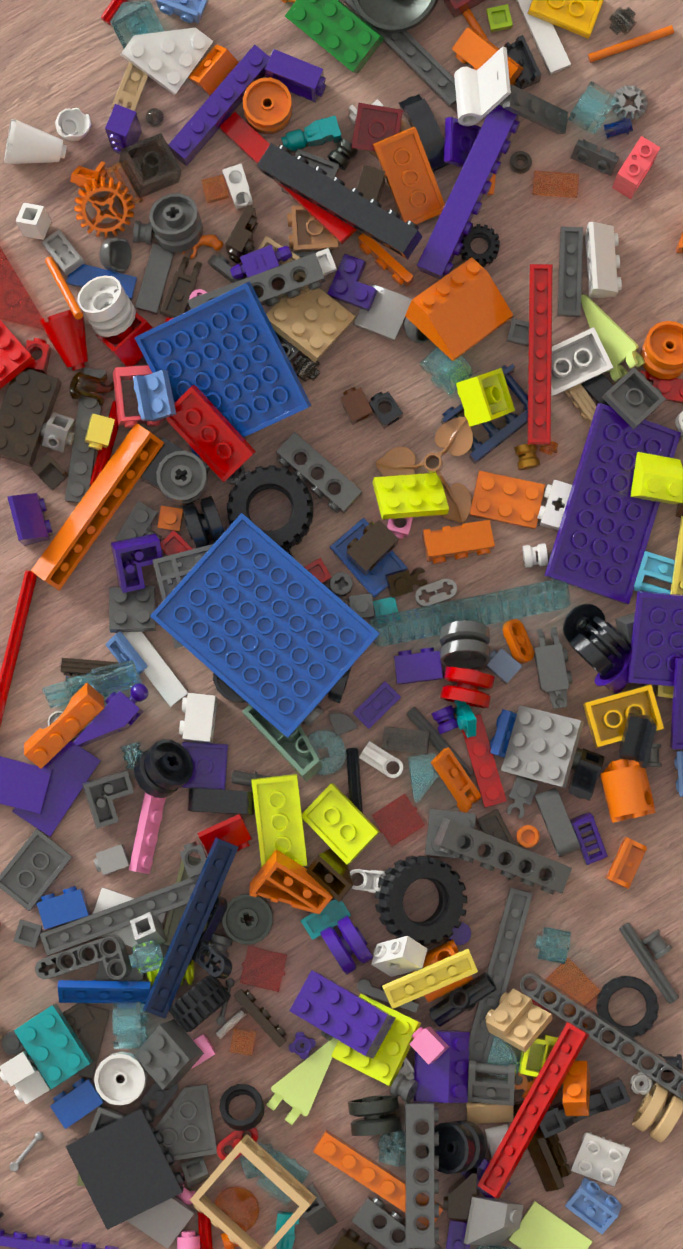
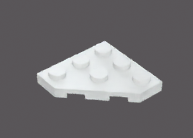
M197 28L140 34L132 37L120 55L175 96L213 43V40Z

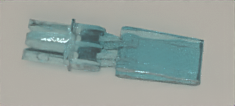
M131 660L94 668L91 670V673L72 678L66 676V681L43 687L42 690L51 709L69 704L71 697L86 683L90 684L105 698L113 692L118 693L119 690L130 689L142 681L134 661Z

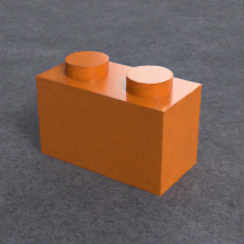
M575 1061L563 1081L562 1103L566 1116H589L591 1074L587 1061Z

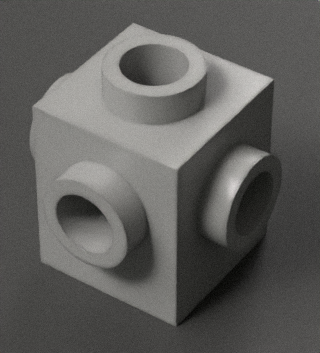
M53 412L41 430V436H44L42 446L63 453L68 445L71 446L74 441L75 433L72 430L75 419Z

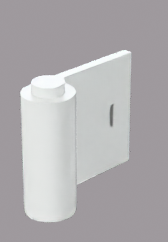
M506 47L499 49L478 70L462 67L455 72L458 122L461 125L472 126L479 123L511 94Z

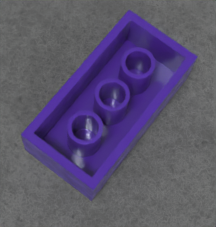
M311 970L289 1010L362 1055L373 1059L396 1017Z

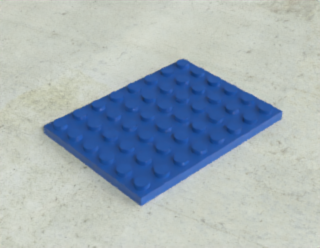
M242 513L150 615L153 620L287 738L294 733L380 635L379 632Z

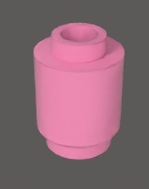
M194 1230L181 1231V1235L177 1236V1249H200V1235L195 1234Z

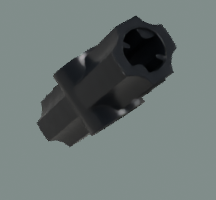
M484 972L462 988L453 990L447 998L429 1009L431 1018L441 1027L462 1012L472 1010L477 1002L497 990L493 979L488 973ZM465 994L466 1001L463 1005H460V997Z

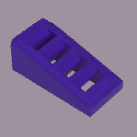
M587 812L570 819L586 865L607 858L608 855L593 815ZM589 823V825L578 828V826ZM592 830V834L581 837V834ZM594 839L596 840V842L593 844H590L588 846L584 845V843H587ZM599 848L600 851L588 856L587 852Z

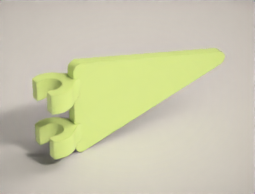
M581 295V304L590 329L595 328L613 366V369L607 372H610L612 379L617 382L628 373L620 365L624 360H626L631 369L635 366L639 368L645 363L642 356L636 352L639 346L587 295Z
M333 1037L332 1040L324 1044L271 1087L272 1092L275 1094L266 1105L274 1111L282 1100L288 1103L293 1108L285 1117V1120L293 1125L300 1114L303 1116L309 1114L332 1060L331 1055L338 1040Z

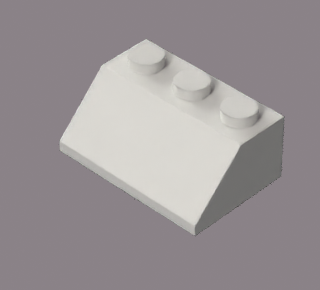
M589 222L585 231L589 298L616 297L618 290L622 289L621 277H617V268H620V256L615 253V246H618L619 243L618 233H614V226L597 222Z
M594 327L552 346L551 397L613 369Z

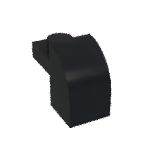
M583 748L578 766L570 780L568 793L573 794L579 799L590 801L605 756Z

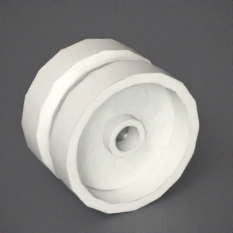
M124 1051L112 1053L96 1069L94 1078L96 1091L102 1099L110 1104H129L137 1099L145 1089L148 1074L134 1057L133 1053ZM121 1074L124 1076L125 1081H117L116 1077Z

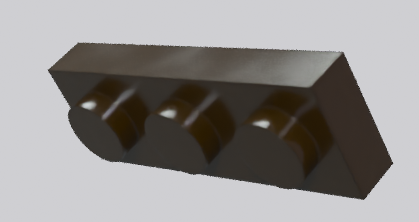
M241 988L234 994V997L280 1048L287 1041L285 1038L287 1033L279 1024L273 1025L269 1020L272 1016L264 1007L258 1008L254 1003L257 999L248 989L244 992Z

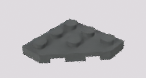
M208 1084L184 1087L155 1128V1131L160 1130L165 1141L162 1145L165 1151L169 1150L174 1161L217 1154Z

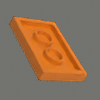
M479 471L469 515L536 529L545 484Z

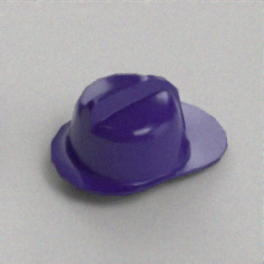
M620 647L616 650L623 658L620 660L611 654L608 658L614 667L604 677L598 673L594 680L597 686H605L614 694H619L628 684L630 650L626 653Z

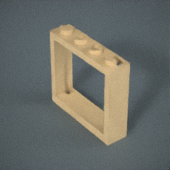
M247 1134L193 1195L190 1201L197 1211L204 1213L216 1228L225 1232L229 1240L239 1245L242 1249H272L317 1197ZM239 1153L244 1155L299 1206L264 1248L205 1195L206 1191Z

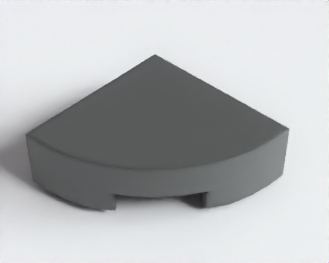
M341 713L329 714L336 736L358 728L356 723L347 715Z

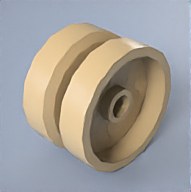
M656 1082L639 1105L633 1118L632 1126L642 1132L650 1127V1137L661 1143L667 1138L683 1112V1099L674 1093L668 1097L669 1090Z

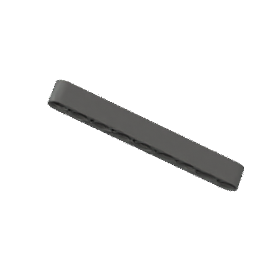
M529 972L522 977L520 988L524 994L566 1022H570L589 1034L588 1037L683 1099V1092L681 1091L683 1071L540 975ZM528 978H533L537 982V987L535 989H528L524 981ZM552 991L556 994L557 999L554 1002H547L544 999V993ZM567 1004H572L576 1008V1013L567 1015L564 1013L563 1007ZM586 1017H591L595 1020L596 1025L593 1028H586L583 1025V1020ZM606 1030L613 1031L615 1039L612 1041L604 1040L602 1037L603 1032ZM630 1043L635 1047V1051L632 1054H625L622 1051V1046ZM649 1056L654 1059L655 1063L652 1067H645L641 1063L642 1059ZM664 1070H671L674 1073V1077L672 1080L667 1081L661 1077V1073Z

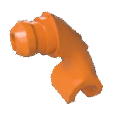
M202 235L199 242L191 248L194 252L190 259L192 260L197 257V250L203 245L220 251L224 246L223 241L219 240L217 235Z

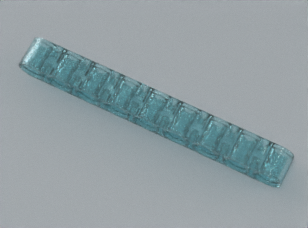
M550 580L378 616L370 621V625L380 633L373 643L377 646H388L440 635L442 626L456 621H476L488 625L564 609L571 604L569 585L557 580Z

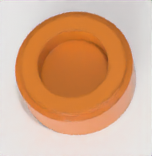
M525 825L517 831L516 839L522 847L532 848L539 842L540 835L534 826Z

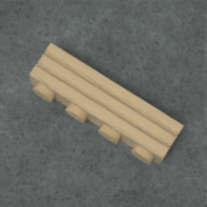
M579 384L564 391L568 398L572 399L575 409L580 410L581 417L584 421L587 420L590 428L596 404L582 385Z

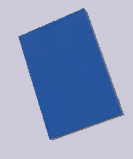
M362 518L333 543L330 549L369 594H372V597L375 598L388 587L385 574L408 568L392 550L365 576L346 557L347 545L355 537L360 539L363 536L364 528L369 524L365 518Z

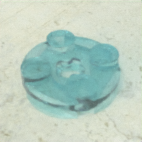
M318 730L310 734L307 738L318 758L320 755L317 752L319 748L324 749L328 747V753L330 754L328 758H319L323 768L316 775H330L340 770L346 760V747L343 740L336 733L328 730Z

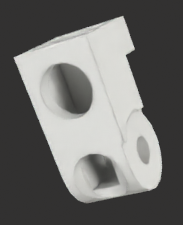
M242 164L223 169L222 173L236 210L247 205H253L249 191L250 188Z

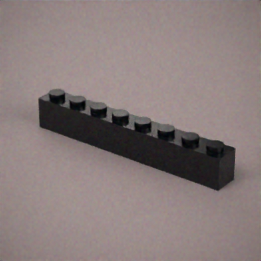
M272 143L269 145L256 165L263 174L405 259H409L422 239V235L418 231L419 227L409 220L405 223L400 220L401 216L393 210L389 209L387 212L381 208L382 205L371 198L368 201L363 198L364 194L356 188L352 187L350 190L345 187V183L339 178L334 177L331 179L326 176L327 172L322 168L309 166V162L302 156H292L290 154L291 151L280 144L277 147Z

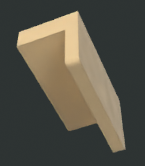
M478 1102L466 1103L467 1121L473 1122L476 1125L513 1121V1106Z

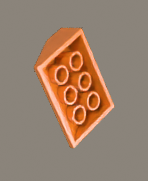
M471 257L412 299L405 317L454 361L513 317V313L489 273Z

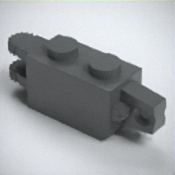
M551 627L550 633L553 645L545 646L544 632L542 629L537 630L539 647L533 650L540 690L548 693L553 709L567 707V690L569 689V684H572L570 670L566 671L565 662H568L567 649L562 648V643H559L556 627Z

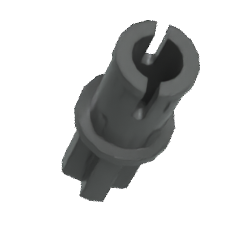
M234 770L231 782L252 787V779L272 776L257 774L256 771L253 774Z

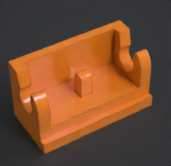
M624 837L605 879L629 889L647 850V846Z

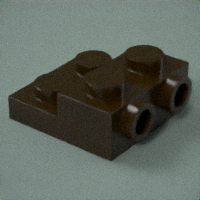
M249 205L246 206L225 243L227 254L230 255L229 259L237 264H241V256L254 252L255 246H253V234L257 229L258 223L256 222V210Z

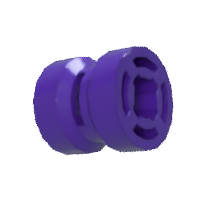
M452 705L431 713L433 719L439 725L437 729L440 735L459 727L457 719L454 717Z

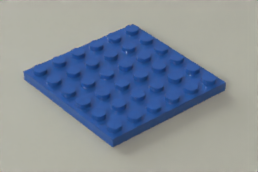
M250 281L135 337L152 373L168 370L174 403L195 384L242 437H246L311 406ZM190 446V448H191L193 454H195L198 458H200V456H199V455L193 450V448Z

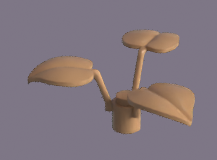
M466 417L451 419L440 426L435 435V443L444 450L437 454H427L424 461L415 465V454L406 447L393 448L376 461L375 464L384 477L415 474L414 469L425 466L428 472L438 475L445 488L444 492L449 511L448 514L441 516L459 523L465 522L468 518L472 505L469 490L461 483H455L449 488L440 472L443 468L441 457L447 451L452 456H462L472 447L473 434Z

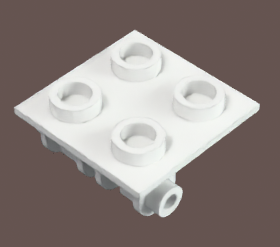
M584 1132L583 1142L571 1171L615 1186L630 1148L626 1147L625 1144L620 1145L612 1142L611 1139L607 1140L605 1137L601 1138L593 1135L592 1132Z

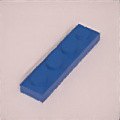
M58 980L59 1003L145 1004L151 990V982Z

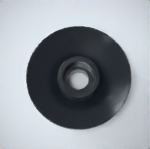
M582 604L572 609L566 616L563 624V633L566 640L570 643L579 633L589 638L591 634L586 626L589 624L597 630L599 627L592 619L598 616L601 620L605 621L602 610L593 604Z

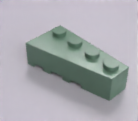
M248 705L242 711L246 719L305 782L323 768L301 725L287 738L251 705Z

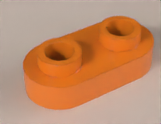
M511 619L505 622L502 630L512 657L520 664L531 661L534 657V650L524 625L518 619Z

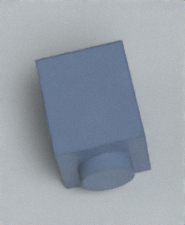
M502 648L499 652L495 649L490 654V662L486 665V668L505 684L522 667Z

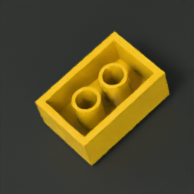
M652 685L583 704L595 748L622 741L628 713L651 716L657 726L656 731L664 729Z

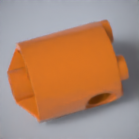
M627 759L612 761L603 773L600 774L612 823L656 813L646 768H641L639 762Z
M454 940L447 941L426 952L423 968L459 953ZM470 975L424 996L429 1003L469 983L473 978Z

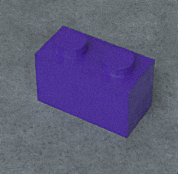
M434 647L420 649L421 653L412 654L411 650L398 652V656H394L397 685L441 680L443 676L440 652L434 651Z

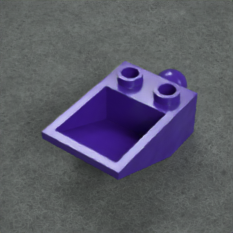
M141 683L133 685L129 698L120 690L118 693H111L105 700L107 705L73 743L83 747L128 729L144 712L136 703L137 701H144L148 697V688Z

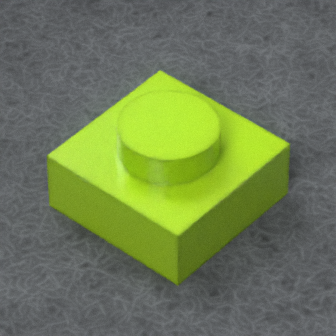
M508 4L486 9L490 32L511 29L513 27Z

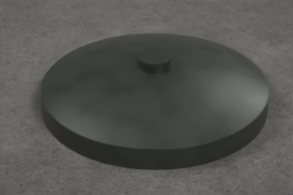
M353 0L358 12L370 25L387 32H402L418 26L430 16L438 0Z

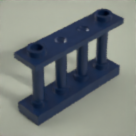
M513 363L509 367L504 365L501 368L507 385L524 405L523 409L525 411L519 416L512 412L503 415L508 425L501 430L499 427L496 428L491 421L481 423L489 433L488 437L490 439L483 444L481 441L478 442L473 436V444L470 449L472 453L469 458L474 464L528 423V396L510 375L515 369ZM460 404L456 408L452 406L442 414L444 416L441 421L442 425L451 419L458 418V415L464 411L463 405Z

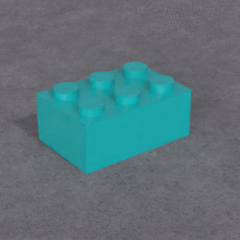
M57 1004L51 1005L14 1030L50 1089L60 1085L94 1062Z

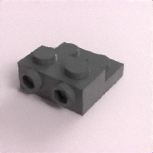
M635 367L602 396L633 429L646 420L666 400L662 396L661 391L653 387L646 380L645 375Z

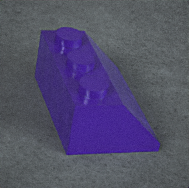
M434 1030L446 1042L449 1048L434 1063L429 1065L415 1051L414 1080L418 1082V1088L414 1095V1101L468 1103L470 1032Z

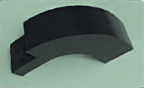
M418 94L399 102L400 109L403 110V114L409 124L417 129L432 171L434 172L450 165L444 162L445 141L425 98L422 99Z

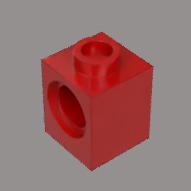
M34 338L33 341L27 340L25 349L31 356L36 350L43 352L42 357L35 360L27 368L46 374L52 348L47 344L46 340Z

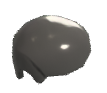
M120 238L106 239L101 245L99 252L101 264L109 271H126L132 258L129 242L126 239Z

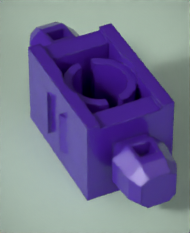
M271 244L241 256L240 259L243 265L238 264L232 267L230 271L234 279L244 278L245 275L248 278L281 266V260L285 262L293 255L290 247L284 246L276 251L275 247Z

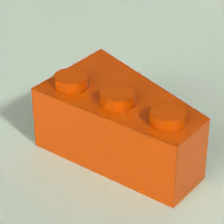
M490 520L464 523L455 527L445 526L435 531L425 529L422 534L427 562L433 561V564L444 563L446 558L455 557V560L468 558V554L476 552L478 556L490 554V550L495 547Z
M277 849L251 880L249 886V896L265 897L272 902L278 903L279 901L291 904V907L320 914L333 898L326 889L306 872L307 869Z

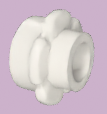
M642 1072L633 1075L630 1080L632 1084L631 1089L636 1094L646 1095L653 1086V1080Z

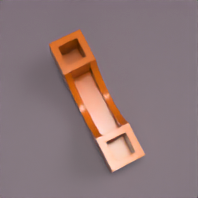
M86 683L71 697L68 706L54 723L45 729L39 728L24 743V756L42 769L104 709V696L90 684Z

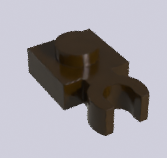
M416 568L410 574L408 569H402L385 574L390 596L393 598L413 592L412 585L415 584L418 586L426 585L428 583L427 580H418V575L424 573L425 570L423 568Z

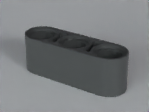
M555 787L535 795L537 806L558 857L579 850L578 839L557 788Z

